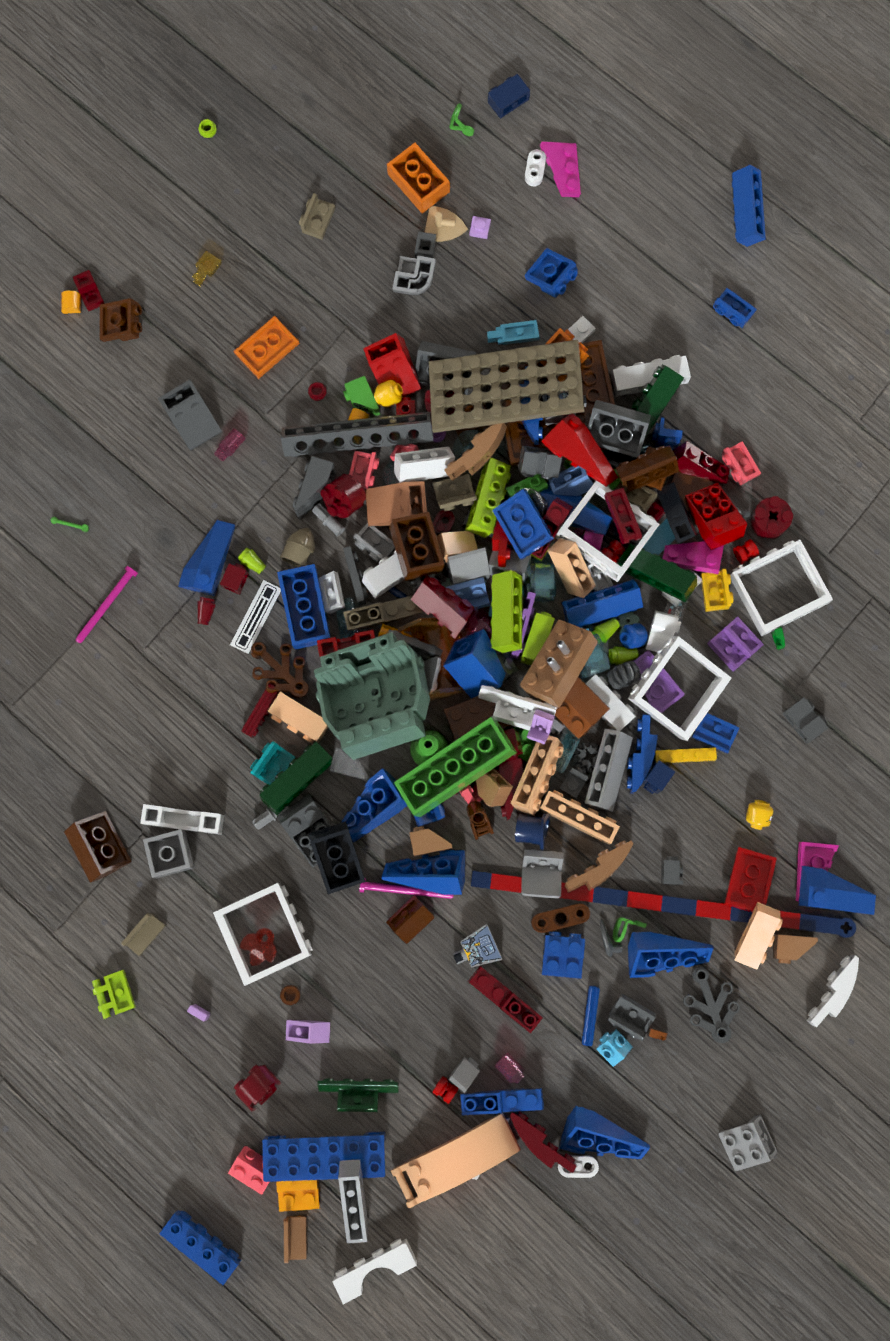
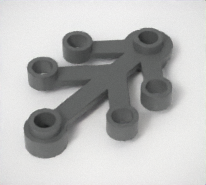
M697 967L692 972V978L700 984L707 1005L695 1000L692 995H685L683 1003L687 1007H694L711 1016L713 1024L702 1020V1017L698 1014L690 1016V1023L693 1026H700L710 1031L712 1038L716 1042L726 1043L731 1038L729 1025L734 1014L739 1012L740 1005L735 1001H730L727 1004L728 1011L722 1021L719 1013L727 995L732 993L733 986L729 982H723L720 986L719 995L716 1001H714L707 982L709 973L707 969ZM700 971L704 972L705 976L703 979L698 978ZM726 984L730 986V990L728 992H725L723 990V987ZM691 997L693 1000L690 1005L686 1003V998ZM731 1004H736L737 1009L735 1011H731ZM695 1016L699 1017V1023L694 1024L692 1021ZM721 1029L725 1031V1035L723 1037H720L718 1035V1032Z

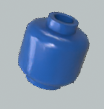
M639 623L623 626L619 635L621 644L627 649L643 647L648 639L646 628Z

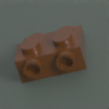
M131 298L101 304L100 340L107 342L117 339L122 341L138 339L139 333L142 332V325L139 322V315L142 314L140 304Z

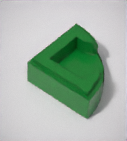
M782 627L771 632L777 650L785 648L784 633Z

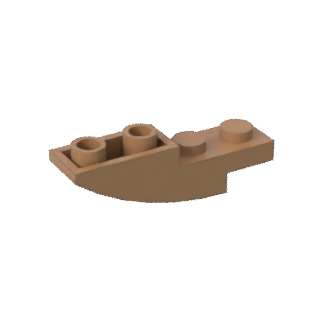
M505 423L489 425V428L484 432L477 433L473 440H471L474 448L466 450L461 458L447 465L444 471L452 481L467 470L473 475L491 458L504 437L507 429Z
M624 840L616 844V848L611 851L606 849L598 854L599 857L595 861L597 867L592 865L584 870V874L580 876L574 874L567 878L568 882L565 883L567 892L569 893L585 884L590 891L606 881L615 873L627 857L633 846L632 840L627 843Z

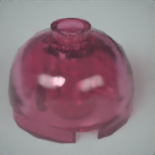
M475 607L465 624L466 636L484 629L491 641L492 618L482 609L478 611V607Z

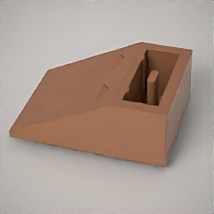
M424 481L402 482L365 489L368 526H390L392 519L427 512Z

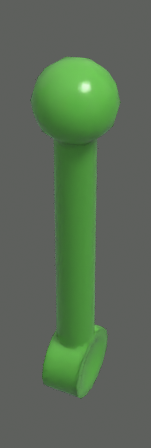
M57 517L51 518L52 524L59 523L79 528L83 532L89 531V527L86 524L78 525L58 520Z

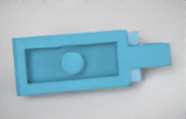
M537 320L502 324L500 327H496V331L487 332L488 343L498 342V345L536 341L540 338Z

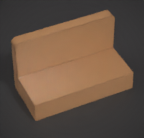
M307 1215L286 1216L284 1219V1263H289L290 1260L307 1259Z

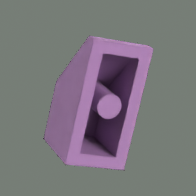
M286 1021L287 1041L310 1044L329 1043L330 1022Z

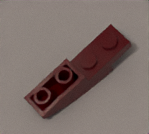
M481 966L478 967L468 980L472 986L529 1033H532L543 1019L541 1015Z
M520 1111L517 1114L515 1112L511 1113V1120L520 1138L541 1162L549 1168H553L557 1162L571 1173L575 1172L578 1167L575 1164V1158L567 1153L562 1155L558 1152L559 1148L549 1141L547 1144L544 1143L548 1136L544 1133L546 1130L538 1123L532 1125L527 1121L529 1117Z

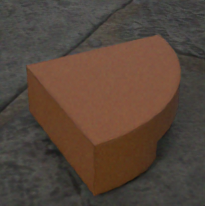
M649 1028L647 1031V1036L663 1041L666 1040L668 1034Z

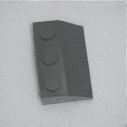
M422 341L418 348L415 366L420 385L430 387L429 361L476 355V352ZM465 372L462 377L469 378L472 372ZM448 374L444 380L449 381L454 375ZM469 388L464 391V395L468 394Z
M596 400L588 424V430L599 447L638 457L651 415Z

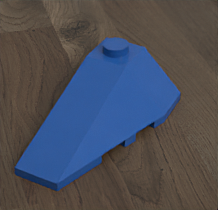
M548 481V488L537 493L533 503L543 518L553 500L558 497L573 506L569 514L570 516L583 497L555 495ZM588 502L570 526L606 536L612 518Z
M219 520L215 522L183 568L178 587L211 596L216 595L235 524Z
M383 768L367 781L364 791L356 798L353 808L350 812H347L342 822L346 821L353 843L398 814L407 806L394 784L397 780Z
M465 850L440 851V855L428 857V854L422 855V859L413 861L408 858L386 863L382 880L442 895H462L465 883Z
M802 866L798 906L874 915L876 895L822 868Z
M632 932L628 944L630 978L655 976V972L666 970V972H671L674 967L683 965L687 968L710 961L714 947L710 944L654 932Z
M575 1106L567 1117L559 1148L577 1154H585V1151L597 1152V1156H603L604 1153H614L616 1157L642 1159L650 1149V1145L598 1113L584 1107Z

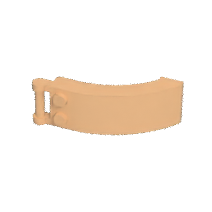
M502 1112L450 1141L411 1158L390 1171L400 1185L407 1200L405 1202L407 1207L411 1208L480 1175L513 1156L521 1149ZM403 1171L407 1172L418 1196H413L402 1173Z

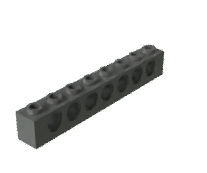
M431 412L282 427L281 443L285 457L433 441Z

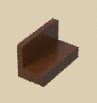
M414 895L386 923L403 942L408 944L434 919V915Z

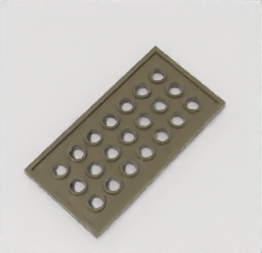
M578 340L429 361L433 433L585 412ZM559 358L566 359L563 364H557L556 361ZM540 361L547 362L544 367L537 366ZM521 364H528L525 370L518 369ZM503 366H508L509 370L507 372H500ZM484 369L491 370L488 375H481ZM465 372H472L469 378L462 377ZM448 374L454 375L451 380H449V381H445V380H444V378H445L446 375H448ZM566 375L567 379L560 382L557 380L559 376ZM541 378H548L547 383H538ZM522 381H529L528 386H519ZM504 383L511 384L508 389H501ZM485 386L492 387L489 392H482ZM466 389H473L470 395L463 394ZM449 391H453V392H454V395H453L452 397H450V398H446V397H445V394H446L447 392H449ZM562 392L569 393L565 399H560L559 395ZM541 396H550V398L547 401H540ZM525 397L531 399L528 404H522L521 400ZM506 400L512 401V403H511L510 406H508V407H503V406H502V403H503L504 401H506ZM486 403L493 404V406L490 409H483V406ZM467 406H474L471 412L464 411ZM449 408H454L455 412L453 414H446Z

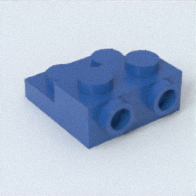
M546 248L524 276L526 280L539 286L542 292L556 298L559 294H564L566 285L570 280L574 281L576 279L578 269L574 261Z
M550 931L549 935H545L542 975L582 979L585 939L581 938V934L569 933V937H562L561 932Z

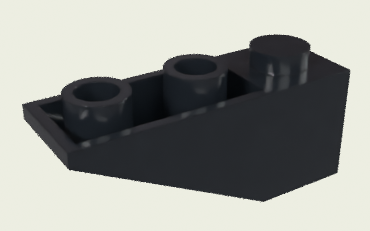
M672 482L664 486L662 491L657 489L667 520L678 544L696 536L698 533L675 483Z

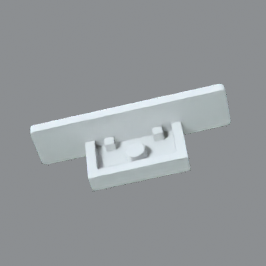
M481 685L478 696L480 699L497 703L492 718L529 731L536 709L554 716L557 707L551 704L535 701L529 697L518 696L512 692L501 691L492 686Z

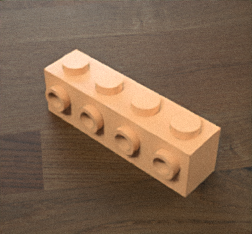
M549 735L545 744L536 742L511 801L516 810L535 816L536 811H539L543 794L549 788L550 777L556 771L557 760L564 751L563 744L558 738Z
M553 790V792L548 791L539 810L608 845L612 844L620 827L616 825L617 821L607 816L604 819L598 815L599 812L591 808L587 810L581 807L580 802L574 799L569 801L563 798L564 795L556 790Z

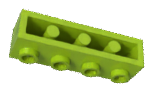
M490 458L483 465L475 493L477 500L473 501L474 504H472L465 528L466 531L484 538L488 537L491 533L493 534L496 526V516L492 510L500 505L501 500L506 495L505 485L511 477V473H509L510 465L494 458Z
M510 570L492 575L491 645L493 649L501 653L522 649V576Z

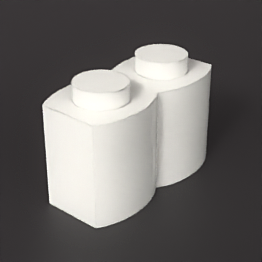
M655 610L645 649L660 653L664 648V642H667L670 637L674 636L675 632H679L681 622L678 621V616Z

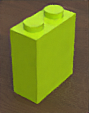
M536 612L522 654L521 663L532 665L550 635L555 620L551 614Z

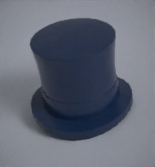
M520 813L515 828V842L540 845V850H543L550 824V815L544 813L543 817H532Z

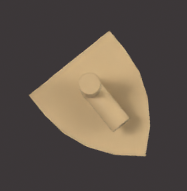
M436 206L429 208L425 233L436 234L437 242L452 240L468 230L464 222L448 209Z

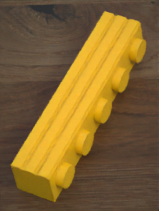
M716 748L656 750L654 761L655 763L659 760L662 763L717 760Z

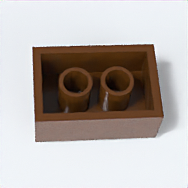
M429 512L392 519L389 529L404 580L441 573L445 564Z
M476 697L444 709L454 740L456 741L488 718L493 717L497 703ZM498 721L503 731L512 728V725Z

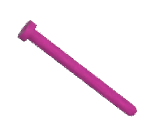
M128 565L125 568L126 573L76 637L78 643L84 641L131 577L137 576L138 573Z
M366 879L364 883L360 884L359 892L363 893L365 890L453 898V895H442L409 886L366 882Z

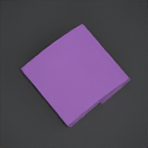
M736 617L707 643L732 671H735L764 645L739 617Z

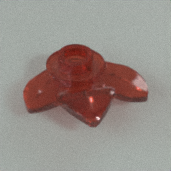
M261 928L256 934H247L239 946L242 950L250 951L251 966L259 965L265 959L272 963L277 953L273 943L274 934L268 928ZM264 935H267L266 942L263 941Z

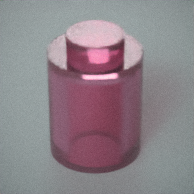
M509 1052L505 1053L494 1065L511 1084L513 1082L519 1083L525 1076L523 1074L525 1069Z

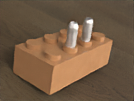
M558 619L520 686L529 696L560 708L598 641L590 631Z

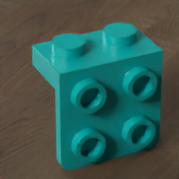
M268 742L262 750L263 755L261 758L256 759L252 763L250 773L270 785L275 781V776L280 771H285L290 767L289 763L296 757L276 742Z

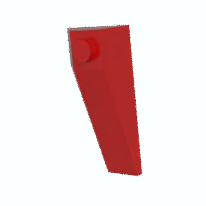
M570 414L562 419L541 441L559 458L564 456L572 461V466L576 468L578 465L585 469L588 476L606 487L618 479V476L587 426L574 414Z

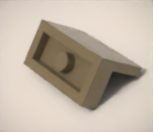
M147 913L121 944L128 946L134 953L141 956L166 925L153 913Z

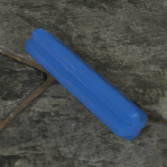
M589 986L582 1036V1044L585 1046L593 1045L600 988L596 986Z

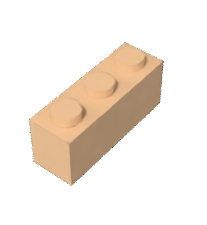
M559 538L548 549V553L568 594L584 598L596 585L576 542Z
M282 692L278 694L268 710L272 714L271 719L279 724L281 721L288 724L287 729L295 734L298 731L304 734L303 738L312 744L314 741L319 744L329 728L321 716Z
M757 902L735 949V961L754 969H758L760 963H764L767 956L766 950L772 946L775 939L773 935L776 930L779 931L783 920L780 917L779 910Z

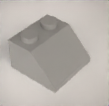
M485 548L448 557L446 570L451 585L482 577L487 582L490 571Z

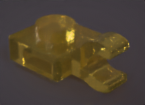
M205 251L195 264L198 270L192 276L195 279L194 283L201 286L206 275L212 277L222 264L221 260Z

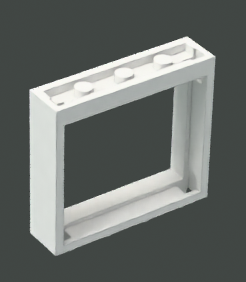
M595 481L560 528L555 538L576 542L585 560L618 582L660 524L652 516L643 513L637 505L630 503L637 523L648 531L623 566H619L568 529L594 493L605 499V493L612 491L609 486L606 487L600 482Z
M793 540L783 544L784 548L779 550L774 548L766 553L767 556L763 558L758 556L750 560V564L745 567L743 564L733 569L730 575L731 581L761 637L829 604L833 600L801 540L796 542ZM794 552L819 598L764 624L740 577Z
M672 636L667 642H664L663 650L652 659L653 664L650 668H647L642 673V679L638 685L636 684L631 688L633 690L628 699L648 715H651L653 719L679 739L688 741L729 683L731 677L679 636ZM678 646L716 675L681 727H678L642 699Z
M276 883L213 912L244 986L312 955L310 952L313 950L309 939L305 940L302 934L305 932L301 921L297 922L295 918L297 911L293 903L289 904L287 899L289 893L285 885L281 886V883ZM276 892L302 953L252 976L226 914L270 893Z

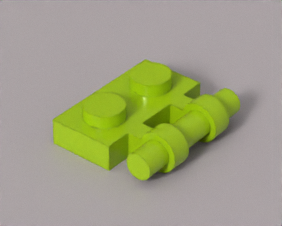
M124 970L104 976L106 984L101 986L100 979L92 981L94 987L92 991L97 997L99 1003L98 1010L102 1012L103 1019L111 1017L110 1008L114 1009L115 1015L136 1008ZM107 990L111 999V1002L108 1003L104 995V992Z

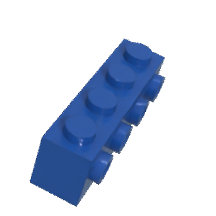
M749 165L732 173L734 221L736 226L735 238L738 243L746 247L766 240L761 170Z
M634 579L589 593L584 598L576 597L561 602L566 622L580 628L643 608L640 588Z
M177 1210L159 1233L222 1285L225 1284L241 1261L238 1258L239 1255L234 1250L225 1248L223 1242L218 1237L210 1236L203 1225L194 1223L191 1220V1216L183 1210Z

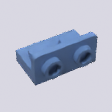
M483 577L446 587L453 590L460 598L468 600L475 607L473 610L490 606Z

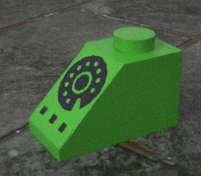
M365 376L344 384L345 391H343L347 402L350 401L352 406L376 416L380 415L379 407Z

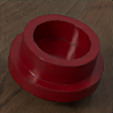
M315 382L309 386L308 394L311 399L320 401L325 398L327 390L324 384Z

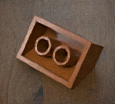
M578 677L561 707H557L555 716L579 739L610 708Z

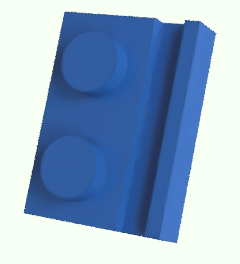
M707 713L695 729L692 738L728 754L739 727Z

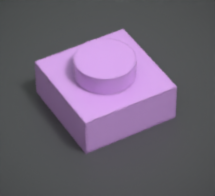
M473 216L469 236L487 239L491 219Z

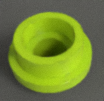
M205 119L199 124L198 130L202 137L211 138L216 134L217 128L213 121Z

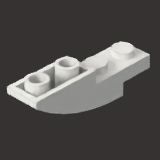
M846 956L840 962L841 967L837 972L833 971L828 976L826 986L831 989V992L827 991L821 997L822 1002L820 1005L813 1007L808 1013L809 1018L806 1021L812 1026L818 1027L828 1014L832 1017H837L843 1009L856 981L859 964L857 956Z

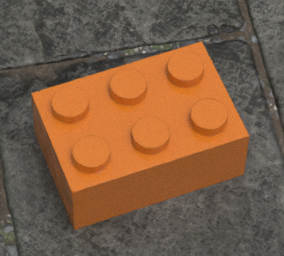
M413 143L387 163L388 176L422 214L450 193V181L416 143Z

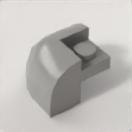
M400 256L398 271L395 272L393 292L409 295H419L426 292L433 281L436 259L417 256V259Z

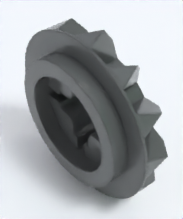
M585 742L579 745L574 752L575 765L586 773H593L600 746L593 742ZM586 749L589 754H597L592 758V764L589 760H581L586 756Z

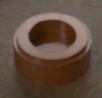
M294 985L285 986L280 993V998L286 1005L296 1004L301 996L300 990Z

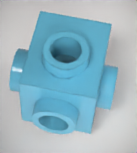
M616 1029L611 1034L606 1032L599 1039L601 1044L597 1047V1051L614 1067L627 1056L633 1046Z

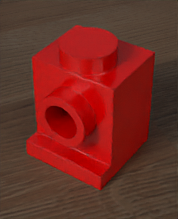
M402 397L401 401L396 404V415L415 413V400H411L409 397ZM402 409H409L407 412L402 411Z

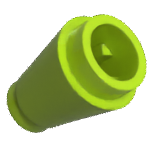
M246 548L238 557V560L241 561L240 564L258 574L266 568L264 562L253 549Z
M612 618L594 627L591 633L599 644L606 643L620 627V624L615 618Z
M614 646L612 649H609V661L611 664L619 665L638 658L637 648L627 649Z

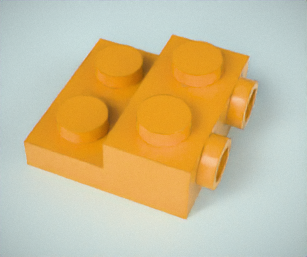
M319 1180L276 1181L279 1212L320 1209Z

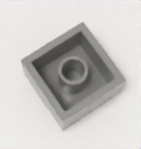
M180 829L143 839L152 878H160L194 868L185 830Z

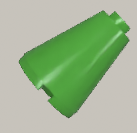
M433 730L425 731V737L412 741L410 752L416 764H422L448 746L447 740L442 734ZM427 744H432L431 748H426L425 746Z

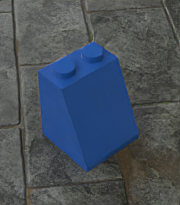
M484 629L455 641L443 665L470 698L479 695L481 685L499 689L506 675Z

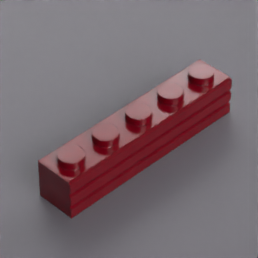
M273 684L268 685L271 689L275 688ZM265 689L241 732L251 738L257 736L259 733L258 729L260 726H263L266 715L270 714L268 710L280 693L279 691L269 693Z

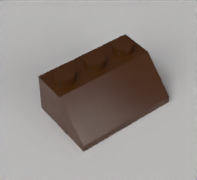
M669 445L658 447L650 454H641L636 460L631 462L625 461L616 468V471L627 494L679 472L677 458Z
M106 811L74 822L64 831L90 883L106 877L132 862Z

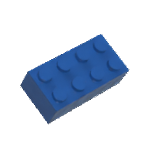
M315 564L277 572L293 648L296 650L317 645V640L331 638Z

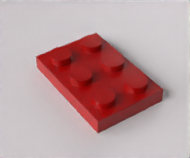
M738 847L724 905L752 913L757 902L766 905L777 858Z

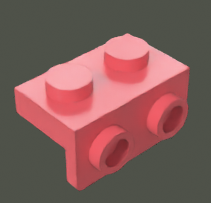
M743 441L730 448L726 447L723 450L722 460L726 466L729 465L733 479L736 482L738 481L740 486L760 476L761 472Z
M354 451L349 475L353 476L351 479L355 482L359 481L364 490L373 487L375 483L373 473L374 469L377 470L379 465V458H377L376 452L372 451V454Z
M244 1146L228 1174L262 1195L269 1182L263 1181V1156Z

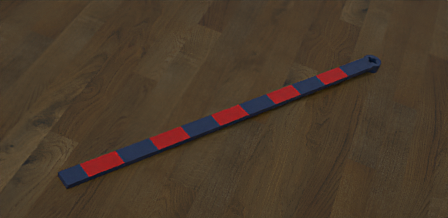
M479 871L472 872L471 887L521 893L522 877ZM561 882L560 898L745 923H748L752 912L724 905L723 903L596 887L589 891L586 885L568 893L565 883ZM780 911V917L783 920L781 927L836 934L843 938L851 937L856 932V924L849 918L838 919ZM845 922L850 926V930L847 933H844V930L841 929V925H844Z

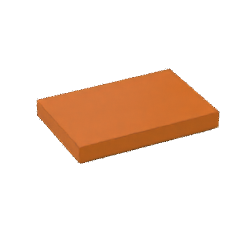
M273 316L233 352L259 379L300 343L278 318Z

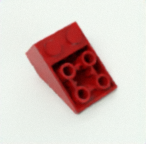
M394 333L363 348L378 384L388 380L399 383L403 389L402 397L422 389L405 340L399 334Z
M719 483L685 495L700 535L710 550L744 537L747 522Z

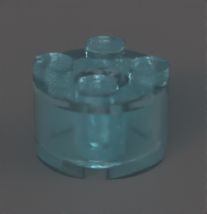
M532 563V565L527 566V576L529 577V582H531V584H527V594L528 592L536 593L534 602H555L556 576L554 571H556L554 563Z
M598 634L593 635L598 643L581 671L583 678L604 672L610 668L606 652L604 653L602 648L604 645Z

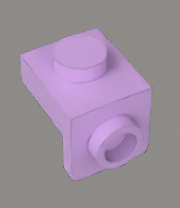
M536 709L527 738L545 744L551 732L555 716Z

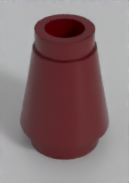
M200 597V601H197L198 624L209 625L216 607L215 599Z

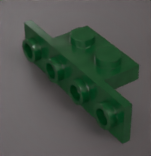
M326 1078L323 1081H318L317 1084L319 1092H338V1112H378L379 1093H399L398 1082L390 1079L383 1080V1082H375L372 1079H364L363 1081H354L353 1079L335 1081L334 1079Z

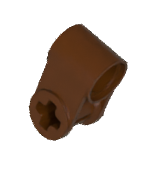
M479 801L469 803L466 811L475 840L489 833L491 835L494 834L482 803Z

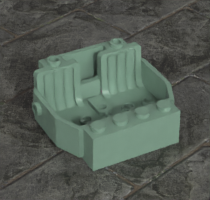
M391 632L320 657L322 667L315 669L314 674L317 678L316 698L320 703L322 718L332 733L340 740L342 750L353 760L426 736L423 720L426 719L430 693L424 671L425 666L422 657H419L404 640H398Z

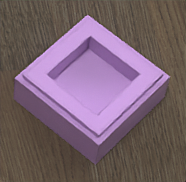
M196 1004L190 1005L187 1010L188 1013L202 1021H207L211 1015L210 1012Z

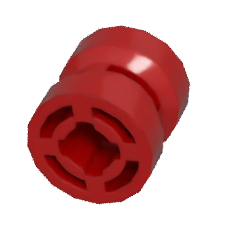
M614 539L610 542L608 548H604L600 552L616 563L617 559L624 553L625 548Z
M751 539L745 541L744 545H738L733 548L734 555L740 564H745L748 562V559L759 556V550Z
M442 1076L432 1093L436 1096L440 1095L443 1101L449 1104L459 1088L455 1084L448 1082L445 1076Z

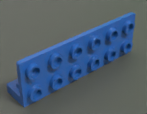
M365 1132L364 1135L306 1138H286V1135L265 1136L262 1140L263 1181L338 1179L340 1161L360 1160L362 1178L385 1177V1132Z

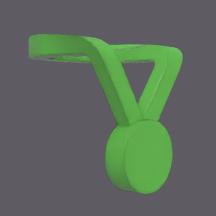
M458 103L453 112L449 128L462 131L466 136H473L474 129L470 126H465L458 119L462 104Z
M619 917L614 926L613 940L615 942L623 940L628 923L646 928L647 924ZM625 921L622 933L618 938V930L620 928L621 922Z

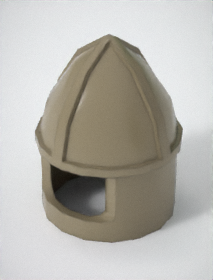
M310 528L299 529L289 536L280 556L283 561L295 567L308 565L307 559L309 555L314 554L315 549L314 536Z

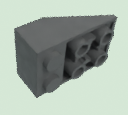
M190 379L158 398L190 451L222 432Z
M313 456L310 462L307 461L304 470L306 472L305 478L301 479L299 484V496H296L293 501V508L299 520L304 518L323 499L320 491L336 478L337 472L333 462Z
M308 794L277 817L282 827L313 868L318 864L308 834L330 827L331 824L310 794Z

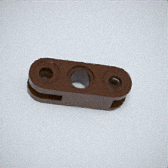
M574 904L538 913L532 918L531 925L536 932L546 933L582 924L589 919L590 910L584 904ZM578 910L583 912L581 917L576 915ZM559 912L566 916L563 924H558L555 920V916ZM540 919H543L545 921L543 927H540L538 925V921Z

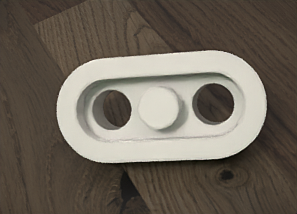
M539 149L532 150L527 159L525 181L530 186H538L543 180L546 155Z
M571 1155L576 1159L575 1164L578 1165L574 1173L558 1164L560 1174L568 1178H590L595 1176L599 1169L596 1159L589 1155ZM587 1162L591 1163V1164H592L591 1168H590V1169H585V1168H584L585 1163H587Z

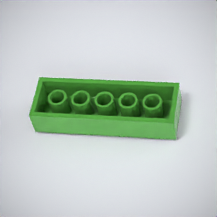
M490 717L395 781L394 784L413 816L422 817L516 754L517 751L498 721Z

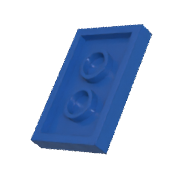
M522 489L492 510L520 559L526 558L554 539L525 489Z

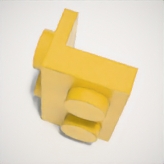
M726 569L719 571V574L701 573L705 612L729 609L733 603V593L729 592V585L731 584L730 574H727Z

